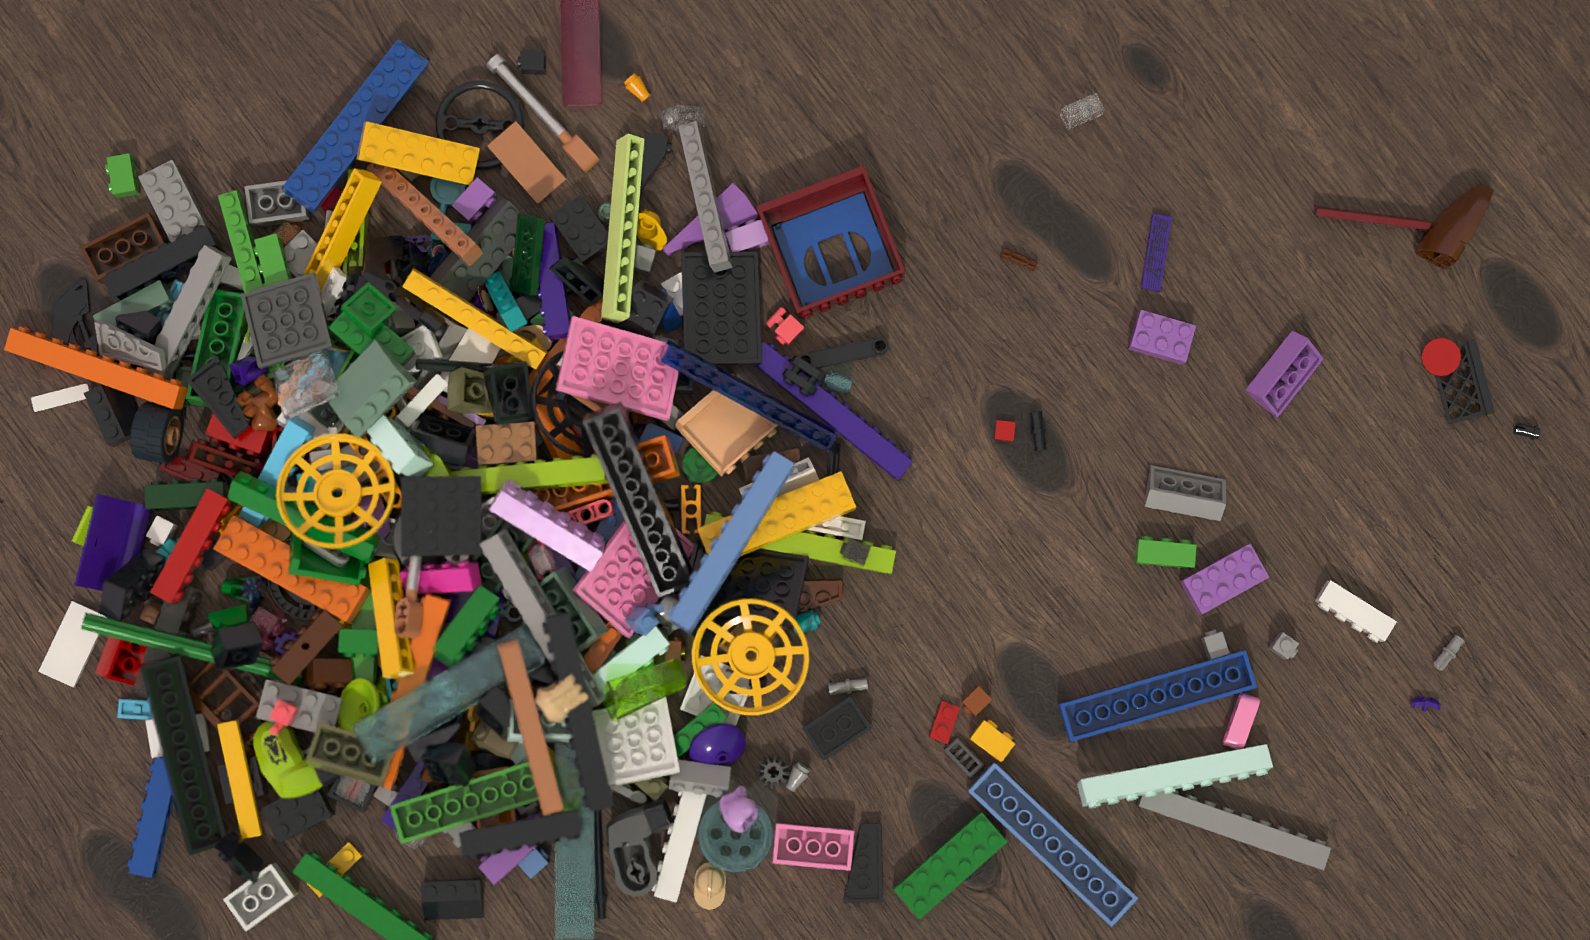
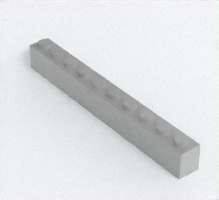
M504 529L480 544L482 552L489 559L494 572L502 581L504 589L511 596L514 606L518 608L523 621L530 628L533 638L539 643L544 656L551 664L554 658L552 653H548L546 642H549L548 634L544 635L542 623L545 622L544 617L555 615L556 612L508 531ZM578 651L592 708L601 703L606 696Z
M1177 790L1168 794H1164V791L1156 792L1157 795L1152 797L1141 795L1138 798L1136 806L1321 870L1325 869L1331 850L1330 847L1326 846L1327 842L1315 839V842L1307 840V835L1298 832L1296 836L1289 834V829L1278 826V829L1270 827L1271 823L1263 820L1257 823L1252 821V816L1243 813L1241 817L1234 815V810L1226 807H1223L1222 810L1215 808L1216 804L1204 801V804L1197 802V797L1186 794V797L1178 795L1179 791Z

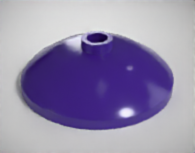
M727 723L711 725L694 737L689 747V757L692 762L730 767L743 754L746 740L742 731L735 725Z

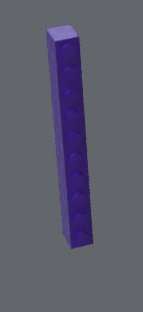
M763 342L761 344L762 364L754 366L898 481L913 463L910 460L912 457L906 451L900 452L895 448L897 444L891 439L885 440L880 436L882 432L876 427H869L864 417L859 414L857 416L851 412L852 408L845 402L842 404L836 400L837 396L833 392L823 390L820 382L816 381L814 386L818 390L814 396L809 395V397L799 392L800 388L795 384L790 386L785 383L782 373L786 368L789 370L793 369L794 365L790 363L791 359L785 354L781 356L777 353L778 349L772 343L766 344ZM800 370L798 376L808 381L807 374Z

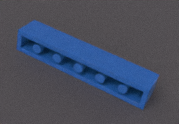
M162 757L155 758V761L153 760L151 763V780H148L146 784L147 797L141 805L143 814L142 818L138 820L137 830L139 831L132 844V849H134L133 857L131 856L128 861L130 874L148 878L157 877L174 803Z

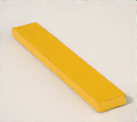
M234 720L219 723L217 726L241 837L246 839L261 836L263 833L239 722Z

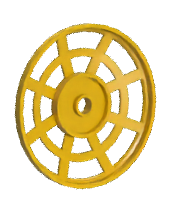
M324 435L302 445L287 460L277 483V505L281 517L288 528L303 541L323 548H344L364 541L383 525L393 507L396 485L389 462L382 456L381 451L376 446L354 435ZM339 442L357 444L368 449L369 452L363 460L353 455L340 454ZM331 443L332 455L322 457L311 465L302 458L310 450L323 444ZM375 456L386 469L389 477V483L378 485L376 475L369 467ZM341 460L353 462L358 467L352 474L341 470ZM333 461L332 471L324 475L316 471L321 465ZM297 464L305 471L299 480L297 493H284L287 477L293 466ZM364 471L369 475L372 487L361 488L357 479ZM311 476L317 481L314 491L303 493L305 483L308 477ZM336 489L343 490V494L339 498L333 497V492ZM390 491L387 508L382 518L377 521L371 514L377 505L379 493ZM373 495L367 511L358 506L362 496ZM315 500L319 510L310 516L305 509L303 501ZM285 501H297L299 511L306 520L298 529L288 516ZM354 512L360 517L356 522L343 526V516ZM325 514L335 517V527L324 526L318 523V521ZM364 522L373 527L363 536L343 543V532L353 530ZM311 527H315L323 532L335 533V543L319 542L309 538L304 533Z
M755 598L739 599L720 606L703 621L694 639L692 665L699 685L716 704L738 714L761 715L781 708L798 693L808 672L809 648L802 628L786 610L766 600ZM748 604L764 605L778 611L779 614L773 621L763 616L750 615ZM740 605L742 616L730 620L723 627L712 621L724 610ZM785 618L797 630L802 646H791L786 633L780 627ZM751 621H759L769 625V627L763 634L754 632ZM743 622L745 633L735 637L727 631L733 625ZM706 628H709L716 633L712 643L711 656L699 658L700 642ZM775 631L781 636L785 647L774 648L769 638ZM722 637L731 645L728 654L717 655L718 644ZM747 651H755L757 658L749 660L746 656ZM804 654L802 672L799 680L794 684L787 678L792 665V655ZM787 655L786 665L781 673L773 666L775 656ZM729 662L734 671L729 679L722 673L718 663ZM712 664L717 677L724 684L717 694L706 682L700 666ZM768 672L777 679L769 686L760 687L759 678ZM740 676L751 679L753 689H745L735 685ZM781 683L790 690L779 701L762 707V694L773 691ZM730 689L742 695L753 696L754 708L737 706L723 698Z

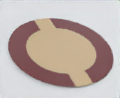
M479 285L478 293L486 311L495 317L497 312L494 301L487 289Z

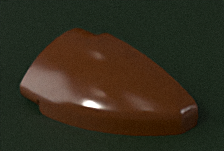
M1478 184L1454 200L1432 222L1430 229L1426 230L1423 234V238L1417 246L1415 253L1444 270L1457 263L1465 249L1462 243H1470L1488 208L1493 189L1487 185Z

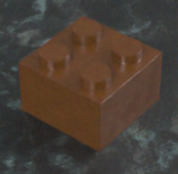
M313 658L302 670V688L317 692L328 690V693H339L341 689H344L352 681L351 659Z

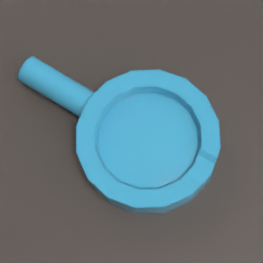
M433 178L430 183L431 194L440 203L439 210L444 215L446 214L447 206H452L467 189V185Z

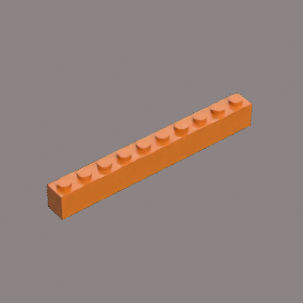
M19 326L18 329L10 328L4 348L5 351L172 409H182L188 387L182 385L180 380L172 378L170 381L166 380L165 375L159 373L149 374L147 369L142 367L132 368L128 362H114L113 357L107 355L97 356L98 352L86 349V351L80 350L81 346L69 343V346L65 345L61 339H48L46 334L40 332L31 333L29 328Z
M431 593L427 594L426 597H422L420 602L423 605L420 634L415 639L409 638L414 673L396 680V683H399L397 691L394 690L390 701L393 704L385 715V720H387L386 727H382L379 734V739H382V741L396 744V753L384 786L392 789L395 785L407 747L405 743L413 727L434 660L433 647L441 637L452 601Z

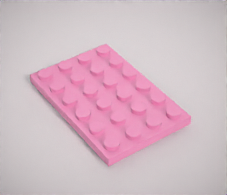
M573 316L570 321L556 390L608 405L622 402L626 410L668 421L670 419L683 347Z
M624 520L604 547L603 554L591 572L587 570L572 591L621 634L630 639L634 631L624 619L637 606L646 608L647 603H656L660 597L655 592ZM676 529L686 555L689 558L693 552L694 544Z

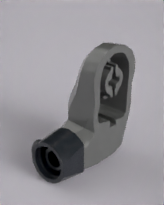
M664 799L633 807L620 813L607 823L608 853L615 873L617 887L624 894L631 896L645 895L652 890L657 882V870L652 857V843L649 836L651 834L656 835L673 826L672 813Z

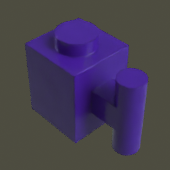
M250 356L229 365L234 382L242 385H247L255 381L260 375L269 373L268 367L258 368L256 358Z

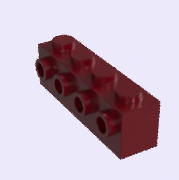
M198 438V441H191L185 458L188 461L235 477L242 471L258 479L265 466V461L257 458H253V461L246 459V455L235 451V454L227 452L228 448L220 445H217L216 448L209 446L210 442Z

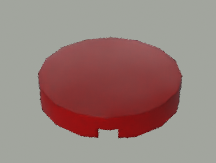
M1438 338L1425 346L1421 358L1426 371L1432 375L1446 376L1457 369L1460 364L1461 354L1454 342L1449 339Z

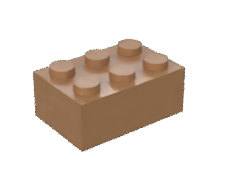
M535 422L476 426L479 466H497V464L502 463L512 465L516 462L534 463L535 460H539L537 425Z

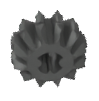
M776 755L773 756V762L767 756V765L760 761V765L765 768L757 769V772H764L763 775L758 776V779L766 778L763 782L764 786L767 785L768 781H771L770 788L774 787V782L777 783L778 787H781L780 779L785 783L787 782V779L782 777V775H790V772L783 771L789 765L781 766L784 761L783 758L777 763ZM772 766H775L776 770L779 771L778 775L775 774L776 777H771V774L768 773V769H771Z

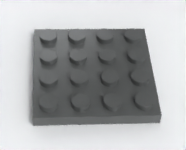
M309 273L241 294L258 368H267L334 348L316 273Z

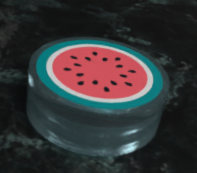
M437 241L430 243L427 248V256L433 259L438 248L446 251L445 245Z

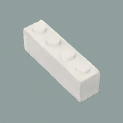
M809 457L794 464V470L778 496L819 480ZM752 483L739 488L741 496L747 487H752Z
M1331 580L1326 581L1315 599L1319 603L1318 607L1327 612L1329 610L1332 611L1337 619L1342 622L1348 621L1352 624L1351 627L1358 632L1364 631L1369 634L1367 637L1376 643L1378 641L1384 642L1397 622Z

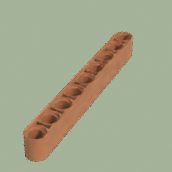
M518 640L498 644L499 655L543 816L563 811Z

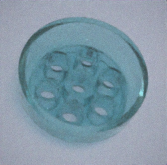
M718 801L706 811L700 822L698 838L701 850L707 860L721 870L728 872L750 870L764 860L771 848L773 829L770 818L766 811L755 802L758 809L757 819L746 832L742 833L740 838L734 839L730 834L732 829L721 819L722 813L719 805L720 801ZM714 828H719L722 831V836L718 839L713 838L711 835V830ZM754 828L761 831V836L758 839H753L750 836V831ZM723 845L731 847L732 852L730 855L724 856L721 853L720 849ZM744 845L751 848V853L748 856H743L740 853V848Z

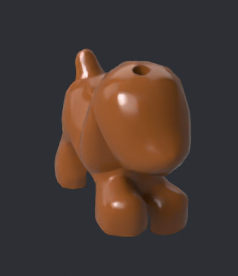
M260 375L254 383L263 392L252 396L244 391L237 397L236 401L240 405L246 406L243 410L246 416L253 417L251 422L253 430L268 432L276 429L278 425V416L272 410V406L278 403L282 393L277 387L273 386L272 382L265 375Z

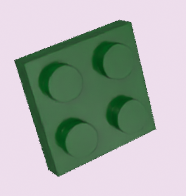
M367 282L341 306V310L370 335L396 312L397 306L372 284Z

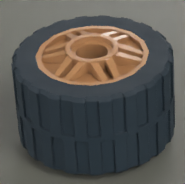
M145 402L138 408L132 423L130 436L131 452L135 458L169 464L174 460L180 448L184 423L181 410L152 402Z

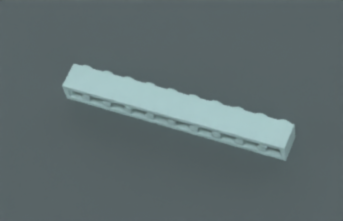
M657 625L647 636L640 635L592 673L606 698L608 697L606 694L611 690L614 692L623 685L622 681L627 677L630 680L637 675V669L642 665L647 667L654 661L652 658L656 654L662 655L669 649L670 641ZM523 742L518 743L510 757L515 765L519 762L523 764L528 760Z
M1266 744L1081 779L1077 785L1082 806L1089 805V808L1101 806L1100 803L1108 802L1110 805L1118 803L1120 799L1125 798L1127 801L1138 799V796L1141 795L1152 797L1157 795L1156 792L1164 791V794L1175 792L1177 788L1189 790L1198 784H1201V787L1212 785L1214 781L1226 783L1235 777H1238V780L1249 778L1251 774L1262 776L1268 774L1273 764Z

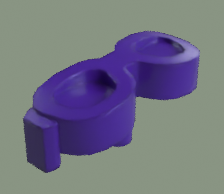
M1417 696L1412 700L1411 708L1413 706H1423L1422 711L1426 712L1427 706L1440 710L1441 704L1435 698L1429 697L1425 699L1422 696Z

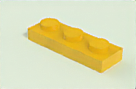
M348 842L329 862L334 864L338 868L337 871L344 875L363 855L351 842ZM306 883L319 897L323 896L321 892Z

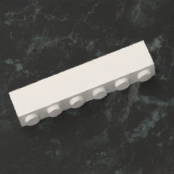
M687 791L678 793V796L681 797L680 804H675L673 815L676 816L675 822L668 829L667 834L671 835L669 842L665 841L662 853H665L664 861L660 860L657 872H660V876L652 888V891H655V897L677 902L707 794L697 795Z

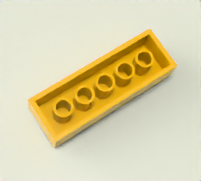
M366 121L363 124L356 160L470 186L474 179L480 148Z

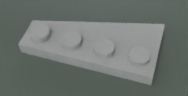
M101 319L95 321L100 357L107 355L113 357L114 360L160 371L167 368L163 349Z

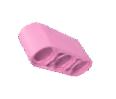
M1244 692L1239 694L1223 738V745L1236 750L1244 748L1260 704V698Z

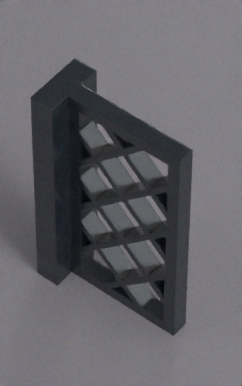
M1475 338L1456 343L1458 347L1464 346L1465 356L1460 360V364L1455 372H1452L1453 375L1448 383L1441 380L1440 376L1435 375L1447 424L1495 413ZM1462 364L1470 369L1467 379L1457 373ZM1454 376L1465 381L1460 390L1450 385ZM1467 382L1475 388L1472 397L1462 392ZM1448 387L1458 392L1453 402L1445 398L1444 393ZM1460 394L1470 399L1465 408L1455 404ZM1471 401L1479 404L1481 412L1473 414L1467 410ZM1452 406L1463 411L1459 418L1451 419L1449 411Z

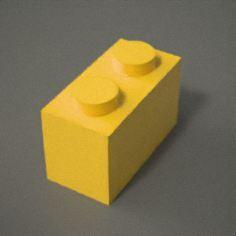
M982 720L969 739L996 760L1002 762L1015 745L1012 742L1013 737L1005 731L1002 734L996 730L998 726L991 720L987 722Z

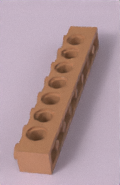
M373 163L366 168L368 172H372L382 181L381 185L469 267L483 254L472 239L394 168Z

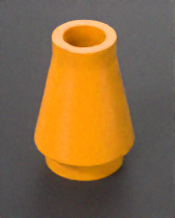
M636 73L624 82L625 88L639 98L641 102L650 96L641 77L637 76Z

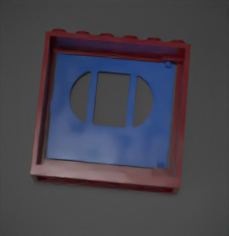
M864 165L756 206L798 318H810L816 311L820 310L821 313L828 311L832 305L837 303L839 306L849 302L848 299L862 298L867 295L866 292L871 290L878 292L883 290L885 285L890 283L892 285L899 284L905 278L903 264ZM862 192H865L866 198H867V200H868V203H869V205H870V208H871V210H872V213H873V216H874V218H875V221H876V223H877L878 228H876V225H875L874 220H873V218H872L871 212H870V210H869V207H868L867 202H866V200H865L864 194H863ZM771 227H773V230H774V232H775L776 238H777L778 243H779V245H780L781 251H782L783 256H784V258H785L786 264H787L788 269H789V271H790L791 277H792V279H793V282H794V284H795L796 290H797V292H798V295H799V297H800V300H801V303H802L803 307H801V305H800V303H799V300H798V298H797L796 292H795L794 287H793V285H792L791 279H790L789 274H788V272H787L786 266H785L784 261H783V259H782L781 253H780L779 248H778V246H777L776 240H775L774 235H773V233H772ZM848 232H854L862 236L870 247L871 260L865 271L861 268ZM842 234L857 275L833 284L818 242ZM881 239H883V241H884V244H885V246H886L887 252H888V254H889V257H890V259H891V262H892V264H893V267H894L895 272H893L892 266H891V264H890V261H889V259H888V256H887V254H886V251H885V248H884V246H883V243H882ZM810 246L813 247L827 286L815 283L805 271L804 258Z

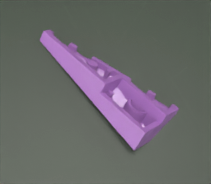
M734 183L717 197L725 232L730 227L736 225L739 227L744 222L759 218L758 213L746 195ZM699 216L663 248V252L667 256L679 249H686L691 244L704 241Z

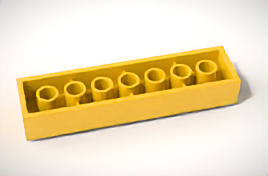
M842 471L778 496L740 556L855 511L856 505ZM732 515L697 529L706 554H710L712 542L716 537L720 538L722 526L726 520L730 522Z

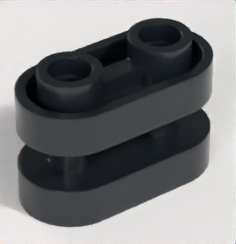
M794 355L790 361L794 367L792 370L787 368L782 373L783 381L790 386L795 384L800 388L799 392L807 397L809 395L814 396L818 390L814 384L816 381L823 383L826 376ZM800 370L810 376L808 381L798 376Z

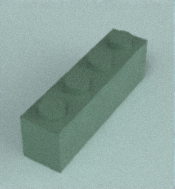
M158 280L98 312L93 317L95 321L101 319L117 327L115 321L117 315L147 311L152 315H156L159 312L170 310L175 300L168 285Z

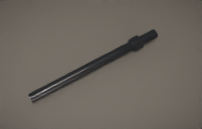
M601 810L593 811L597 889L595 904H597L598 919H606L605 903H607V895L604 893Z

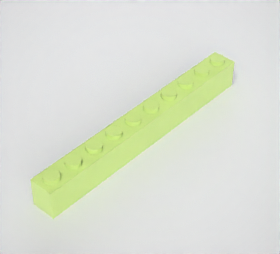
M627 134L616 141L601 319L615 323L630 318L644 139L631 134Z

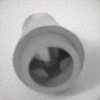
M801 762L793 765L785 787L795 792L810 776V768Z

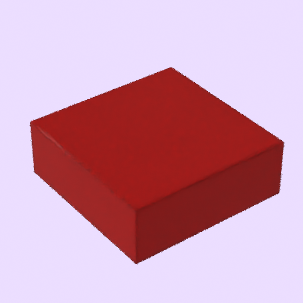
M996 420L994 440L1013 442L1016 422Z

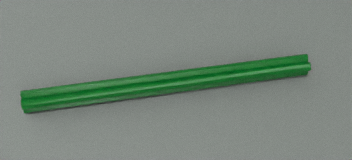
M85 612L81 630L215 663L210 652L213 644L122 621L118 622L107 617ZM258 656L255 664L235 667L236 669L282 680L269 669L271 666L269 662L272 659ZM302 672L292 683L302 685Z

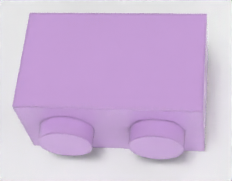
M756 219L747 221L746 225L742 227L736 225L727 229L728 232H725L731 252H749L769 244L761 220L756 221Z

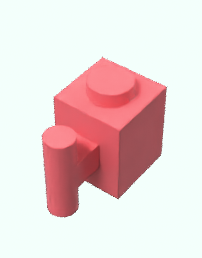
M780 307L765 324L771 328L776 323L779 327L775 330L777 335L775 339L780 344L789 346L804 331V326L791 314L784 320L782 316L786 311Z
M278 700L269 717L276 721L270 729V734L280 735L284 725L292 726L300 708L285 700Z

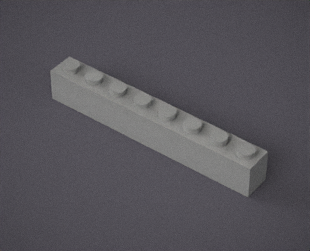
M697 121L678 126L709 265L714 272L733 268L702 130Z
M204 245L199 251L198 259L190 269V275L182 285L181 293L173 303V309L165 319L161 333L156 337L154 346L164 350L167 368L160 371L142 367L147 369L149 374L159 373L165 375L166 380H171L232 257L212 246Z

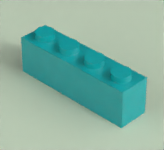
M500 271L492 273L484 284L509 331L513 332L527 324V321Z

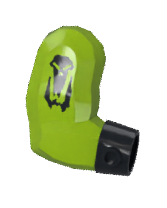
M268 721L258 727L253 737V746L263 775L280 797L289 799L308 795L321 787H327L343 777L339 774L308 766L305 755L298 746L294 730L291 726L284 725L280 735L270 734V729L274 726L275 722Z

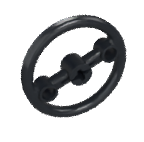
M482 80L466 82L451 90L441 102L435 122L437 138L447 140L446 131L472 130L476 135H485L488 131L504 132L503 126L506 122L514 123L516 121L523 130L525 129L522 109L515 97L502 86ZM474 89H484L502 96L511 106L515 119L508 118L503 121L488 120L483 115H476L472 119L456 118L453 115H446V112L454 99L462 93ZM449 119L457 121L454 128L447 127L446 123ZM480 120L483 124L488 125L483 126L481 130H478V127L474 126L475 124H478ZM497 157L487 161H477L476 169L495 168L502 163Z

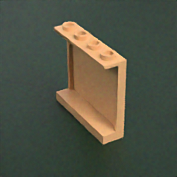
M733 373L684 414L675 424L676 429L721 477L725 473L728 475L737 468L735 464L739 461L743 463L750 456L749 452L751 450L757 451L764 444L763 440L766 437L772 438L778 432L776 428L780 424L779 422L774 424L736 384L738 378Z

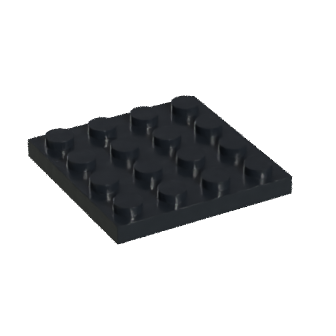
M481 476L401 477L402 557L482 555V548L480 546Z

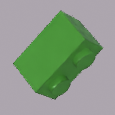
M129 153L107 157L105 169L107 174L110 175V182H108L110 193L117 198L140 194L134 157Z

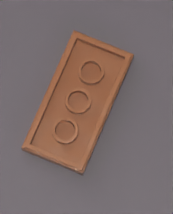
M516 121L487 145L537 204L566 180Z

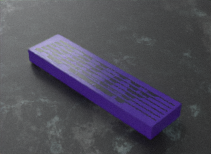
M1152 215L1141 289L1161 291L1172 220L1170 216Z

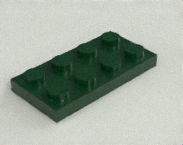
M518 214L511 291L537 296L545 218Z

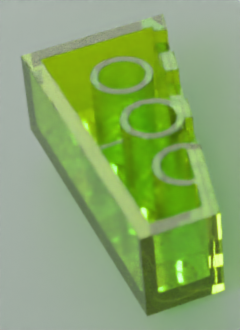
M678 658L607 681L605 685L606 698L604 699V706L612 721L615 722L685 688L687 675Z

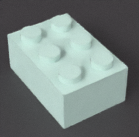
M383 415L367 430L371 436V442L381 448L382 456L393 463L391 467L398 474L403 473L406 477H422L434 465L406 428L395 420Z

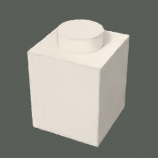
M156 516L146 536L151 538L150 542L160 547L169 538L173 537L178 525L161 516Z

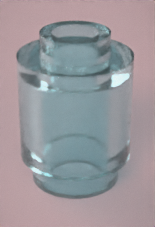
M831 370V373H826L824 384H827V389L840 393H849L853 378Z

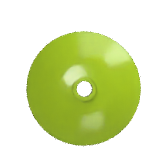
M359 678L351 681L340 696L343 698L338 723L341 729L366 735L377 721L380 711V698L375 685L371 681Z

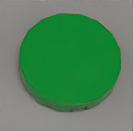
M694 447L690 448L684 455L682 462L683 470L691 481L707 483L718 475L715 469Z

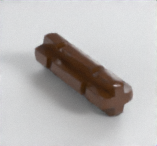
M1004 248L1001 253V258L1010 259V262L1022 267L1026 266L1031 271H1034L1037 266L1036 260L1028 259L1027 256L1015 251L1013 253L1008 248Z

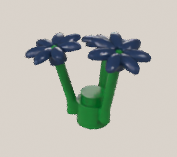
M259 574L257 576L227 578L222 582V592L230 594L231 598H237L248 603V608H251L250 614L256 615L258 609L262 608L260 603L264 599L261 596V592L257 589L262 586V583L264 590L267 589L268 582L266 578ZM242 590H245L243 596L238 595Z

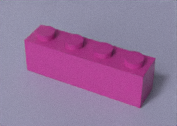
M463 560L458 563L446 561L441 564L429 562L421 565L418 594L475 590L482 585L478 563ZM409 565L400 572L404 594H406Z

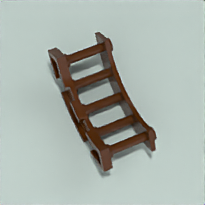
M207 662L191 678L188 677L186 679L190 695L194 699L192 703L218 729L217 724L226 722L221 717L222 712L243 693L252 704L235 719L238 720L240 726L259 708L260 700L231 669L222 670L202 691H198L196 683L215 666V663ZM228 677L237 687L217 707L212 708L206 701L208 699L207 696ZM264 720L259 726L268 721ZM258 727L249 736L242 737L245 754L249 758L256 753L252 745L253 737Z

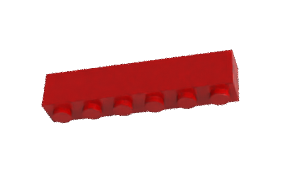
M207 488L150 593L171 604L181 601L186 584L189 585L194 577L193 571L203 561L202 555L205 549L208 550L212 545V537L215 532L217 533L220 530L222 518L224 515H228L232 508V505H230L231 500Z

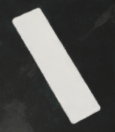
M436 374L397 417L407 426H410L445 389L448 383Z
M82 384L32 397L34 412L86 399L84 393L89 391L88 385Z

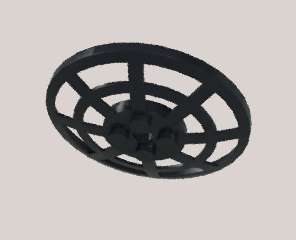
M562 351L550 358L538 372L532 387V411L542 433L557 448L573 456L591 458L593 454H591L590 444L592 443L582 421L586 414L592 413L594 410L591 408L589 410L584 409L581 402L568 393L565 394L563 400L553 399L560 373L555 363L562 357L564 353ZM549 369L555 380L549 387L547 398L537 396L540 380ZM537 404L547 406L549 417L555 426L550 432L546 430L539 418ZM553 407L563 408L566 418L561 423L557 421ZM570 424L580 427L582 438L569 433L565 429ZM634 424L633 430L635 435H637L641 428V424ZM562 433L570 440L582 443L583 453L565 447L554 438Z

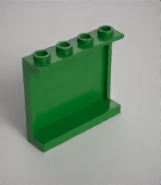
M292 531L290 532L288 574L358 586L361 578H365L366 567L364 566L366 562L350 555L346 566L337 567L301 543V539Z

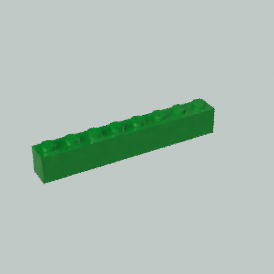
M240 471L231 482L227 499L286 525L277 505V487ZM285 501L288 516L298 529L306 520L299 511L297 501ZM303 501L305 509L310 516L319 510L318 506ZM325 514L318 523L328 527H335V517ZM343 518V526L354 523ZM358 526L353 530L343 532V543L357 539L370 530ZM311 527L304 533L320 542L335 543V533L323 532L315 527ZM374 533L360 543L336 549L369 563L377 553L382 536Z
M308 851L292 872L387 940H434V936L426 930L422 932L417 928V923L411 919L406 920L401 917L402 913L396 908L390 909L385 905L386 902L378 896L374 898L369 894V889L363 885L359 887L353 883L354 879L351 876L339 873L337 871L338 868L330 862L327 864L322 861V856L315 851H312V853Z

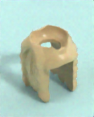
M573 674L568 675L558 685L554 682L548 688L537 690L535 701L549 722L557 721L561 723L564 721L565 713H568L571 709H574L588 699L586 692L580 693L581 685L574 684L575 677H573Z

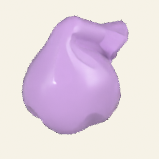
M741 785L734 792L722 796L719 805L727 825L736 832L744 833L757 819L758 809L755 802L747 798L746 789Z

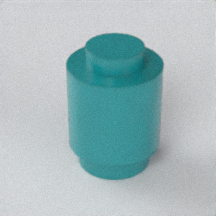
M813 610L799 614L796 617V621L804 633L818 629V624H821L818 613H814Z

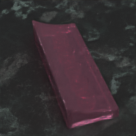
M560 0L564 106L602 105L599 0Z

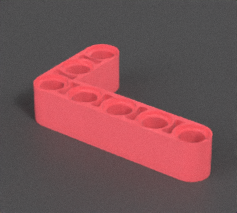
M602 499L569 511L567 514L572 517L573 521L581 522L587 526L613 516L616 506L612 501ZM605 503L609 505V511L606 514L601 510L602 505ZM586 510H589L591 518L586 521L583 515ZM535 539L528 552L537 577L544 580L546 577L543 574V569L546 566L549 567L550 574L556 571L557 568L549 546ZM540 548L544 551V556L541 559L536 554Z

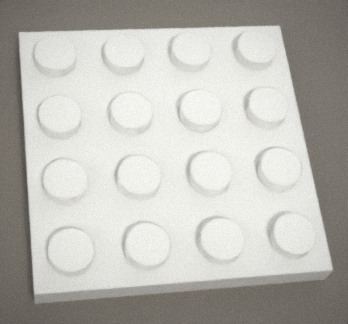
M666 696L592 711L609 787L680 773Z

